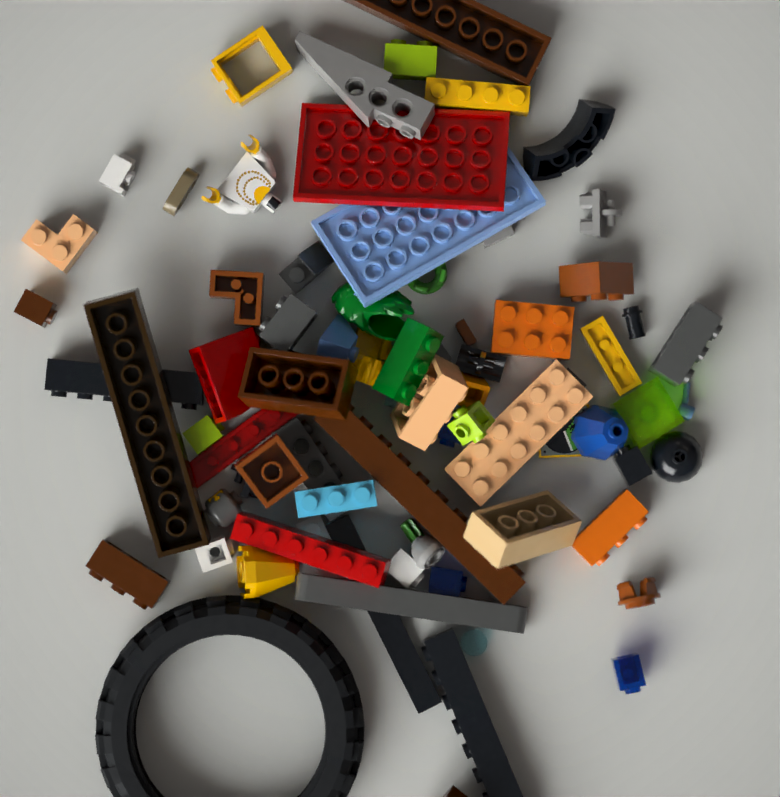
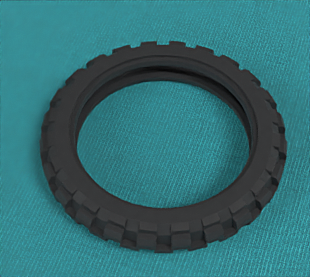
M241 595L213 596L193 600L172 608L144 626L131 638L111 666L103 684L100 699L98 700L95 740L101 772L106 786L110 789L113 797H164L150 780L141 761L137 746L136 719L142 694L154 672L170 655L192 642L220 635H240L262 640L285 652L305 671L312 681L322 704L325 720V743L318 768L309 784L298 797H347L357 776L364 745V715L359 689L346 660L334 643L322 630L297 612L275 602L261 598L244 599Z

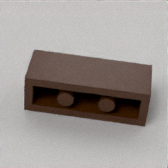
M106 539L100 542L86 564V567L90 569L89 574L101 582L103 579L108 580L112 583L111 588L123 596L125 593L133 596V602L145 610L147 607L152 609L156 606L171 582Z

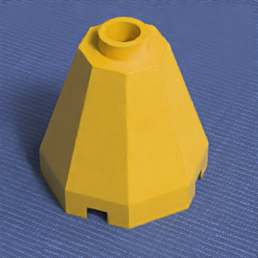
M250 545L238 546L237 551H242V556H237L236 565L238 587L244 588L245 593H240L244 599L257 598L295 582V576L299 573L298 561Z

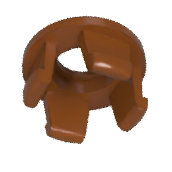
M648 577L640 581V596L638 597L631 581L619 583L617 585L620 599L618 606L625 605L627 610L655 604V599L661 597L660 593L657 592L655 578Z

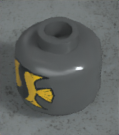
M220 489L205 501L206 509L204 513L216 527L219 525L221 527H228L235 521L237 513L243 512L240 507L243 501L234 490L229 493L226 489Z

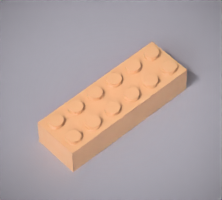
M556 359L495 419V422L486 430V436L477 443L472 441L444 468V471L481 508L594 396Z

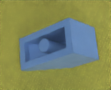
M337 314L320 337L316 355L347 359L354 363L359 353V348L356 347L358 336L341 315Z

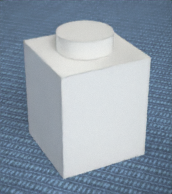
M402 548L391 558L392 561L388 572L406 588L410 585L415 588L425 577L422 574L424 569L418 568L415 560Z

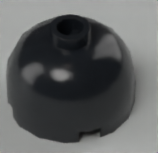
M672 431L665 433L656 439L650 453L652 468L660 478L668 482L680 483L688 481L698 473L702 466L703 453L701 446L693 436L686 432Z

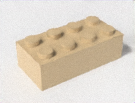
M546 490L473 511L463 537L493 566L499 569L572 546L582 520Z

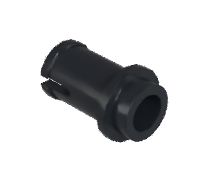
M639 306L624 308L622 317H625L629 340L646 336L640 315L643 312L639 310Z

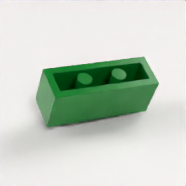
M407 318L372 388L409 407L440 347L444 335L424 324Z

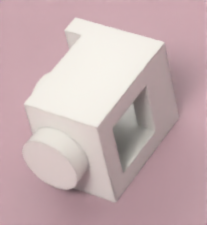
M122 153L121 157L114 154L99 182L125 196L127 192L123 187L125 185L129 186L135 177L136 172L133 170L136 160Z
M223 535L211 539L209 545L195 548L203 573L233 563L231 555L235 554L230 539L225 541ZM213 547L220 549L219 554L216 556L210 554V550Z

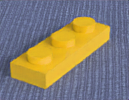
M603 316L580 328L582 335L619 397L642 384Z

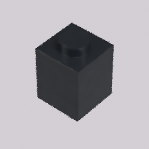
M628 444L616 452L617 456L612 459L627 486H631L652 474L638 446L631 448Z

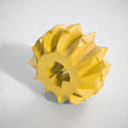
M359 353L356 361L352 363L358 370L356 380L373 386L385 361Z

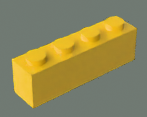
M426 77L424 99L434 103L435 109L510 112V115L527 117L531 86Z

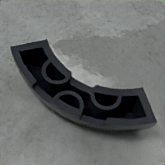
M579 99L572 119L557 136L543 144L523 147V167L532 181H543L560 177L563 172L584 163L593 154L591 151L596 147L600 139L604 140L616 109L604 103Z

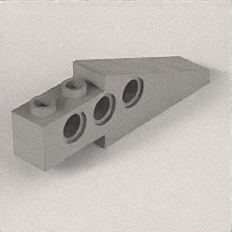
M299 31L295 38L296 50L367 127H370L373 120L376 119L377 123L386 128L391 126L399 130L407 138L412 139L415 137L419 140L422 139L435 115L434 103L393 85L392 73ZM354 89L362 90L358 95L350 93ZM377 100H384L386 102L380 106L374 104ZM403 110L409 112L406 116L397 115L398 112Z

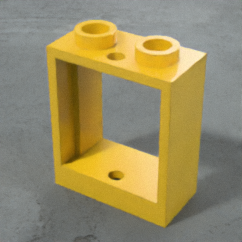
M263 25L213 58L211 62L214 67L210 69L218 82L223 80L229 89L225 92L232 103L238 102L241 107L293 73L292 67ZM259 41L279 71L242 96L222 66Z

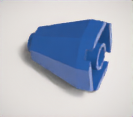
M591 405L575 416L573 423L575 427L574 431H572L571 439L582 456L603 461L624 447L629 428L615 409Z

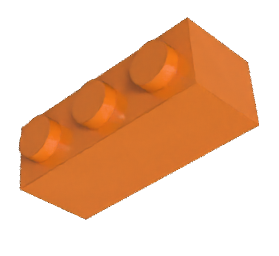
M624 489L576 535L572 547L590 566H593L595 563L600 566L608 559L610 555L607 552L614 545L619 548L629 538L626 534L633 527L637 530L648 520L645 515L649 511L628 489Z

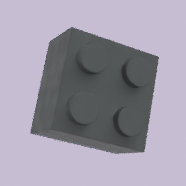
M290 294L288 298L284 295L275 306L277 312L271 319L268 316L259 327L261 331L259 336L278 351L290 352V350H293L318 316L313 309L293 294Z

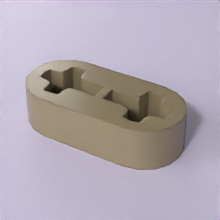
M189 167L183 172L163 206L164 211L172 216L177 214L197 182L199 173Z

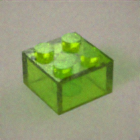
M658 376L610 404L612 409H615L629 428L628 435L639 449L685 422Z

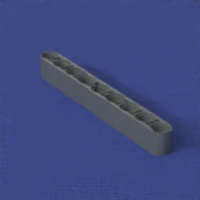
M298 573L294 599L300 601L522 634L525 631L528 607L503 605L498 602L385 585L376 588L358 581Z

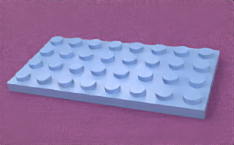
M508 147L504 212L341 204L311 221V225L360 302L366 308L546 205V201Z

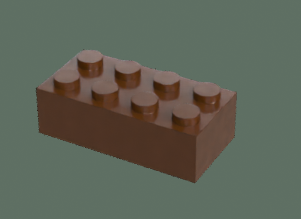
M250 347L238 397L248 407L347 420L358 370L347 359Z

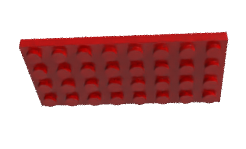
M302 103L293 201L504 212L510 112L435 109V115L422 139L419 140L415 137L412 139L407 138L399 130L391 126L389 128L383 127L377 123L376 119L373 120L370 127H367L348 105ZM405 110L397 113V115L399 116H406L409 114V112Z

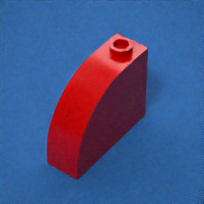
M253 327L188 350L216 424L242 415L251 408L238 397L249 349L250 347L260 348V340Z

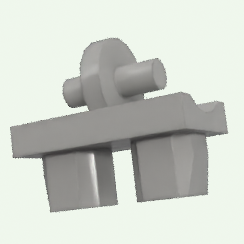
M592 189V193L580 195V208L583 210L592 209V219L580 220V233L597 238H607V226H615V217L622 216V210L615 209V200H607L606 191H601V189Z

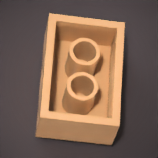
M435 354L409 407L400 402L397 403L390 417L400 439L423 451H426L428 446L436 441L438 431L444 423L451 419L453 409L458 402L463 401L467 394L468 386L457 365Z

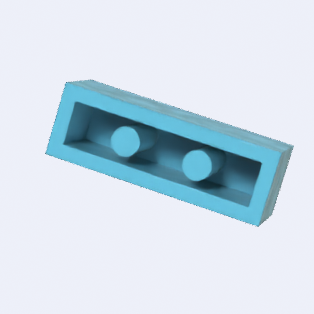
M374 480L294 492L298 518L377 506Z

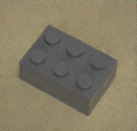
M697 301L690 304L648 371L673 387L681 384L684 385V383L687 384L694 373L691 367L695 362H701L709 349L705 345L709 340H715L723 328L720 325L723 318Z

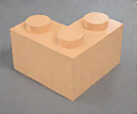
M73 214L58 235L36 219L21 241L67 274L98 232Z

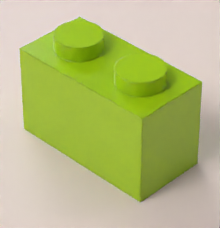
M393 39L391 43H385L384 70L392 73L393 79L426 81V77L436 78L437 46H432V42L417 41V45L406 44L405 40Z

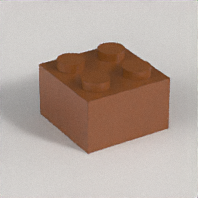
M277 433L234 464L235 468L266 509L309 478Z

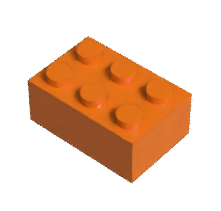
M496 300L494 304L490 353L568 361L571 353L575 307Z

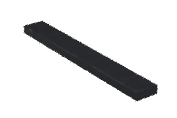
M349 514L325 526L332 540L366 551ZM367 611L418 714L441 703L442 701L399 615Z

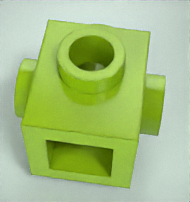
M478 400L468 407L462 405L457 408L452 414L454 418L447 426L460 443L465 445L472 440L474 443H477L487 434L486 430L495 422V419L481 401Z

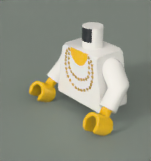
M249 135L253 142L250 146H246L241 142V146L247 151L218 189L210 186L206 187L212 191V196L209 199L201 196V198L208 203H214L215 206L228 214L247 215L250 212L256 213L261 206H264L274 214L283 202L272 193L277 186L275 182L277 173L270 156L259 146V141L253 135Z

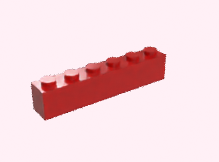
M246 511L237 513L230 536L232 540L376 588H380L385 584L392 561L391 559Z

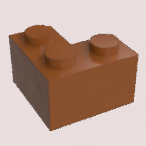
M597 261L559 266L560 297L571 298L572 303L587 302V297H591V300H607L608 296V301L624 300V295L634 294L633 263Z
M211 270L209 296L216 299L235 300L234 324L236 326H261L264 273Z

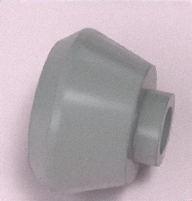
M430 535L418 536L411 545V554L417 567L420 569H429L434 566L445 552V547L435 537Z

